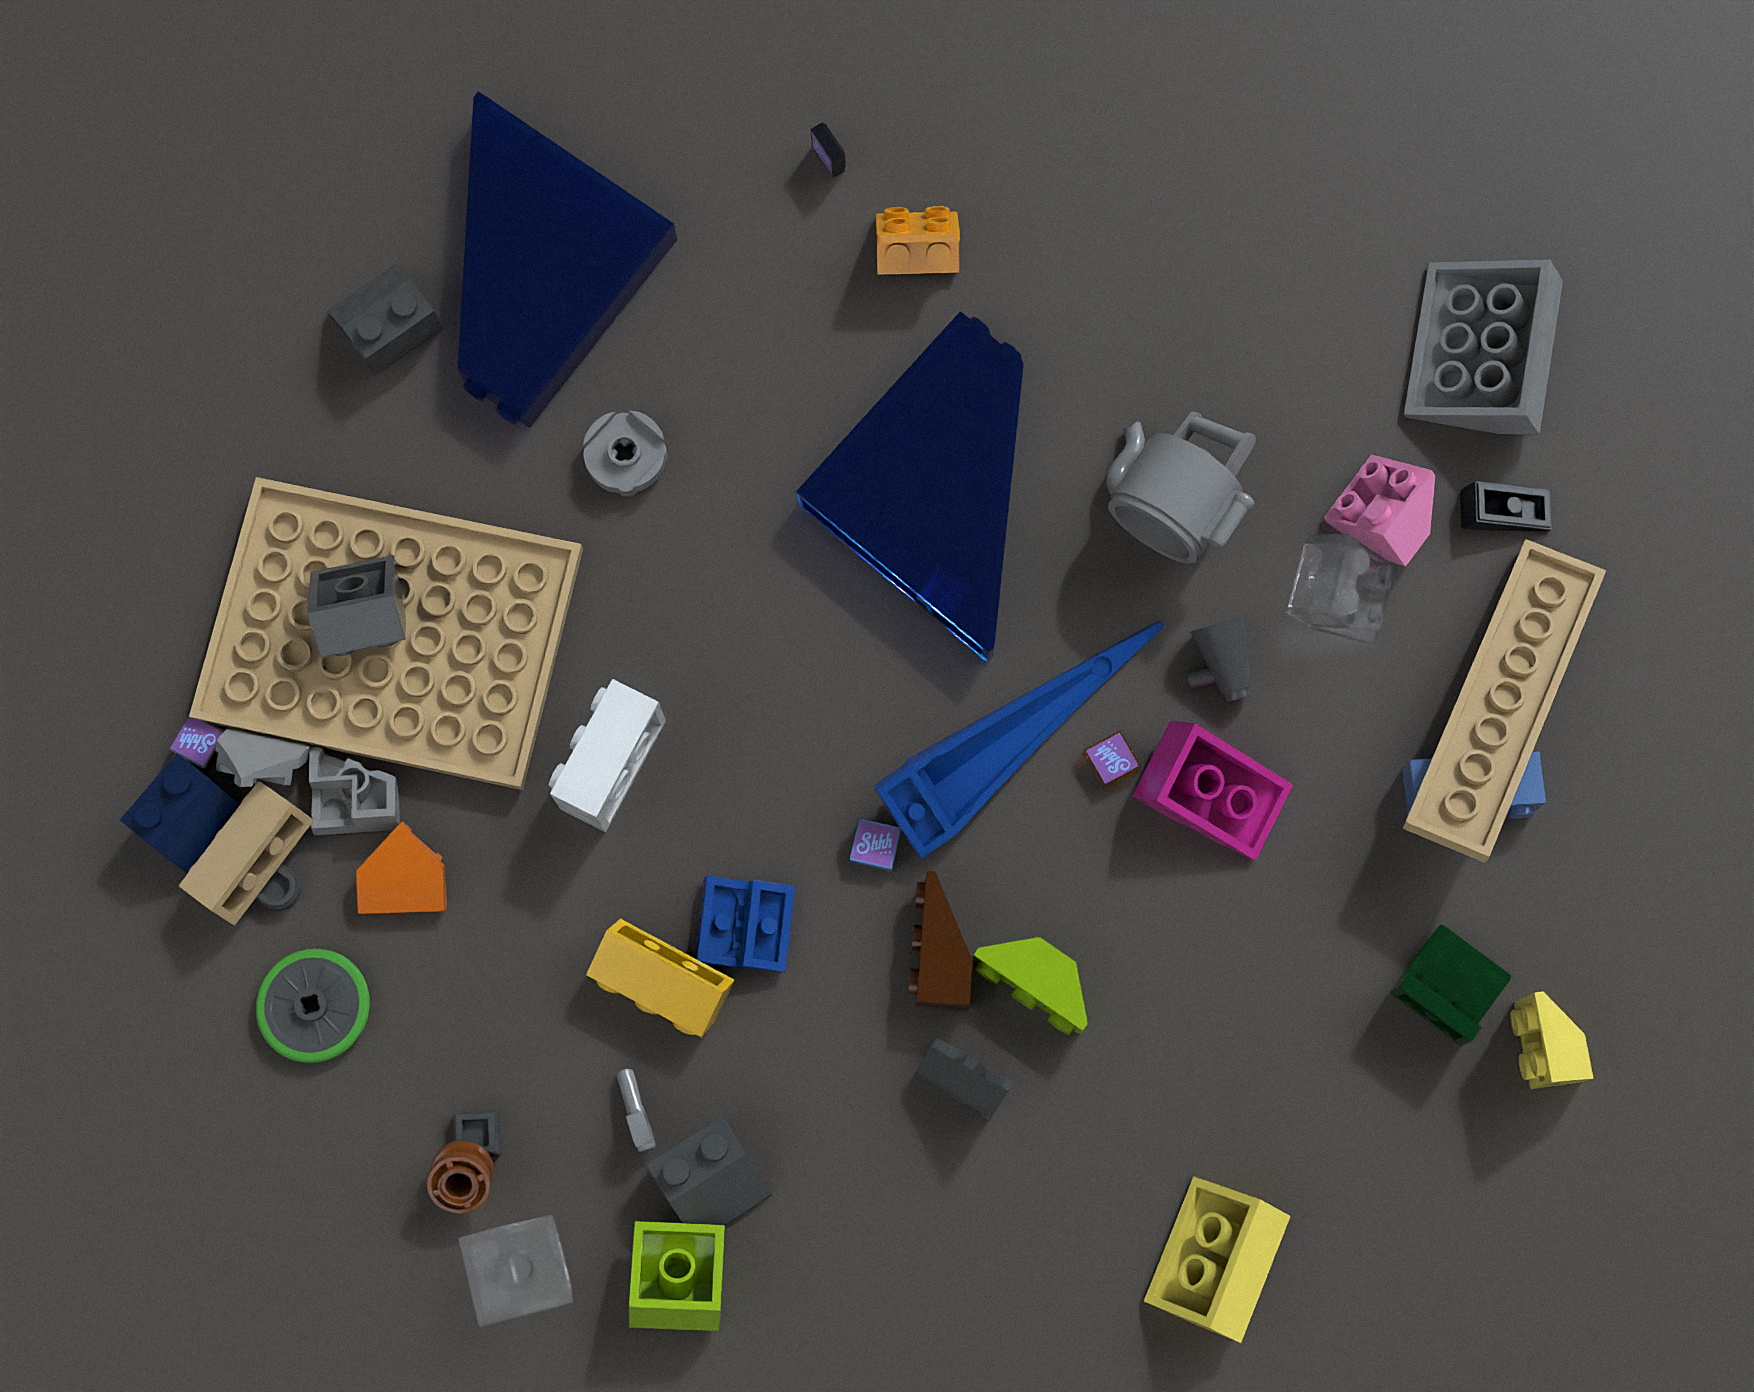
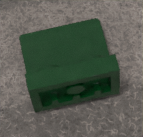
M1439 925L1389 993L1459 1046H1463L1472 1042L1482 1028L1479 1022L1511 980V975L1445 925Z

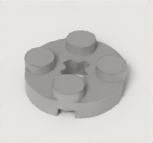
M637 411L619 414L611 412L601 416L588 429L583 444L584 461L591 478L603 489L627 497L633 496L638 491L651 486L662 474L668 457L663 434L659 426L650 417ZM632 444L635 446L632 451L634 455L632 459H624L622 461L616 459L618 452L615 448L618 445L627 447Z

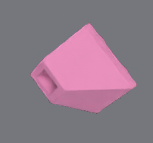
M1371 454L1343 493L1337 498L1336 502L1324 516V519L1328 524L1376 558L1407 566L1430 535L1436 475L1430 469Z

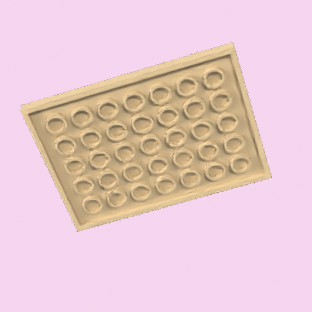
M256 477L189 717L226 728L241 729L307 743L316 747L523 790L583 552L582 544ZM394 555L406 615V640L398 641L389 647L372 646L358 649L345 656L329 655L321 657L307 615L310 572Z

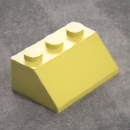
M1193 1176L1144 1302L1241 1343L1289 1222L1290 1215L1261 1199Z

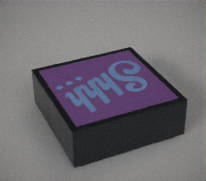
M822 122L811 129L812 148L831 176L834 178L845 172V151L826 123Z

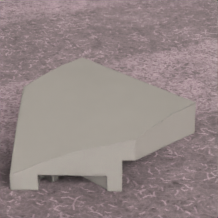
M228 727L216 741L215 751L218 753L216 770L234 774V783L239 787H252L253 783H257V779L282 785H291L293 769H298L309 761V749L313 746L307 743Z

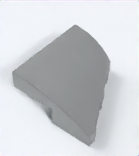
M310 747L309 784L312 788L311 818L314 820L311 824V829L314 836L394 830L400 824L399 794L395 776L380 770H366L359 762L348 758L345 762L325 754L324 750L320 747Z

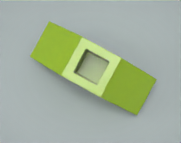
M1041 937L979 947L974 953L972 960L978 964L975 971L986 980L995 985L1000 980L1014 989L1011 994L1014 999L1031 1010L1036 1005L1051 1015L1047 1021L1064 1034L1070 1035L1072 1030L1079 1035L1083 1032L1088 1022L1077 964L1074 960Z

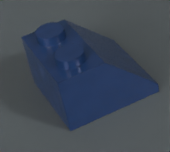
M177 753L121 817L120 821L188 874L190 868L205 852L218 831L224 827L240 806V803Z

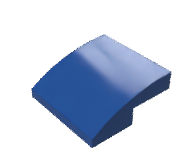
M708 875L704 877L694 958L706 965L784 973L786 971L795 886L759 880L748 882Z

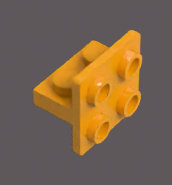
M945 206L927 207L925 212L910 213L909 209L904 207H891L885 209L884 213L876 214L877 275L959 273L960 228L957 212H950V209Z

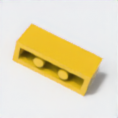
M621 918L606 930L586 974L596 980L598 986L610 993H620L635 1001V1005L642 1011L649 1014H659L672 1021L674 1027L679 1031L689 1035L696 1034L700 1037L714 1024L734 982V979Z

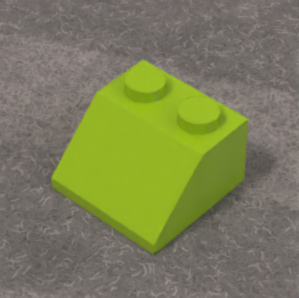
M635 1221L629 1297V1328L719 1331L725 1225Z

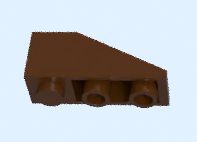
M927 870L926 882H917L915 908H924L923 924L914 925L912 951H920L919 969L910 968L908 994L917 995L916 1006L969 1010L973 961L936 872Z

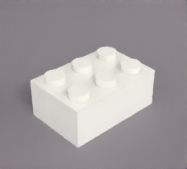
M614 679L611 680L607 689L601 687L591 704L590 710L594 713L586 727L581 725L577 729L570 743V748L573 749L566 765L560 763L556 767L549 782V787L552 788L550 795L562 811L604 832L609 828L666 722L658 701Z

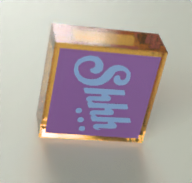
M1121 730L1087 747L1082 752L1103 789L1139 771L1142 767Z

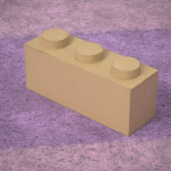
M258 781L253 789L244 797L242 803L224 827L218 831L214 840L198 861L190 868L186 877L179 884V887L209 910L235 926L314 820Z

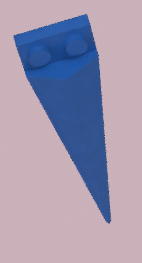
M1156 621L913 755L905 760V764L872 786L916 854L923 859L958 834L1028 757L1106 680L1163 629L1165 623Z

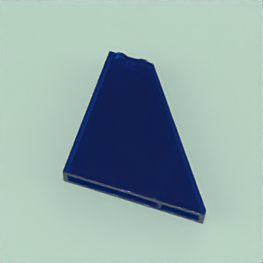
M479 91L473 97L458 371L464 381L462 387L472 397L481 402L484 398H487L497 405L495 410L505 420L514 425L517 421H520L530 428L675 244L677 235L673 222Z
M960 311L796 491L797 505L988 663L994 655L1024 362L1021 360V354L1007 342L1001 344L990 335L989 328L976 317L968 318ZM917 596L923 599L926 605L916 599Z

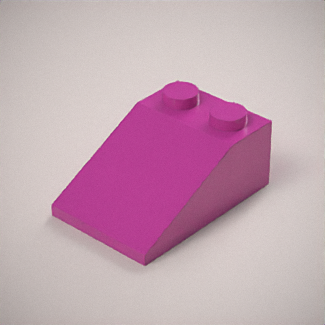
M1170 721L1132 797L1169 819L1256 861L1293 784L1197 724Z

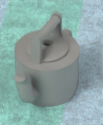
M1195 411L1187 416L1174 435L1155 433L1146 445L1141 422H1135L1131 427H1124L1126 446L1114 460L1106 477V486L1111 495L1108 509L1115 520L1143 544L1178 562L1194 563L1204 554L1210 543L1219 548L1223 547L1247 511L1251 510L1254 506L1253 498L1243 492L1242 486L1235 476L1253 449L1256 436L1249 432L1244 434L1202 418V415ZM1193 433L1235 448L1226 465L1221 464L1206 450L1188 442Z

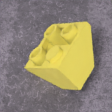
M1544 991L1535 992L1514 1002L1515 1010H1511L1510 1013L1511 1026L1515 1036H1520L1523 1053L1519 1054V1067L1523 1079L1529 1080L1530 1089L1580 1083L1594 1079L1585 1034Z

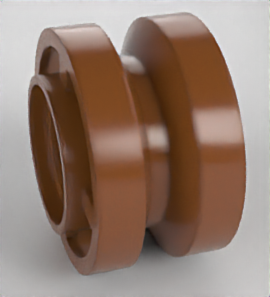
M454 1141L443 1146L433 1158L427 1179V1189L432 1201L438 1207L450 1213L463 1214L479 1208L489 1195L494 1174V1165L490 1155L484 1148L469 1141ZM462 1173L470 1179L460 1181L455 1179L452 1174Z

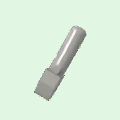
M623 1069L617 1073V1080L628 1116L626 1118L633 1141L638 1148V1152H642L656 1147L654 1135L642 1106V1099L634 1071L632 1069Z

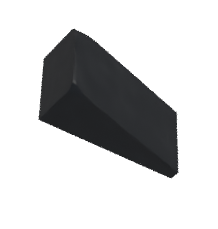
M1474 481L1462 488L1460 492L1461 527L1463 529L1494 531L1552 530L1551 495L1548 489Z

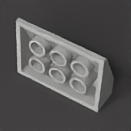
M1551 260L1429 262L1404 410L1406 418L1495 434L1540 435L1563 280Z

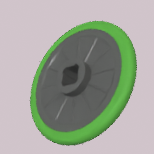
M325 949L301 950L281 959L264 977L256 998L257 1023L266 1042L282 1056L303 1063L327 1061L349 1049L365 1028L370 1009L368 987L359 969L346 957ZM317 998L319 1006H321L319 1011L308 1013L307 1006L305 1005L306 1001Z

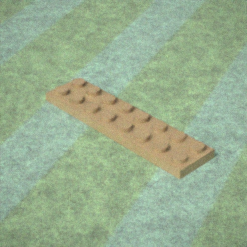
M1525 539L1403 829L1487 863L1606 570Z

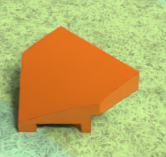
M403 821L356 870L358 914L445 911L447 908L445 865L441 862L443 857L438 852L434 853L411 832L412 829Z

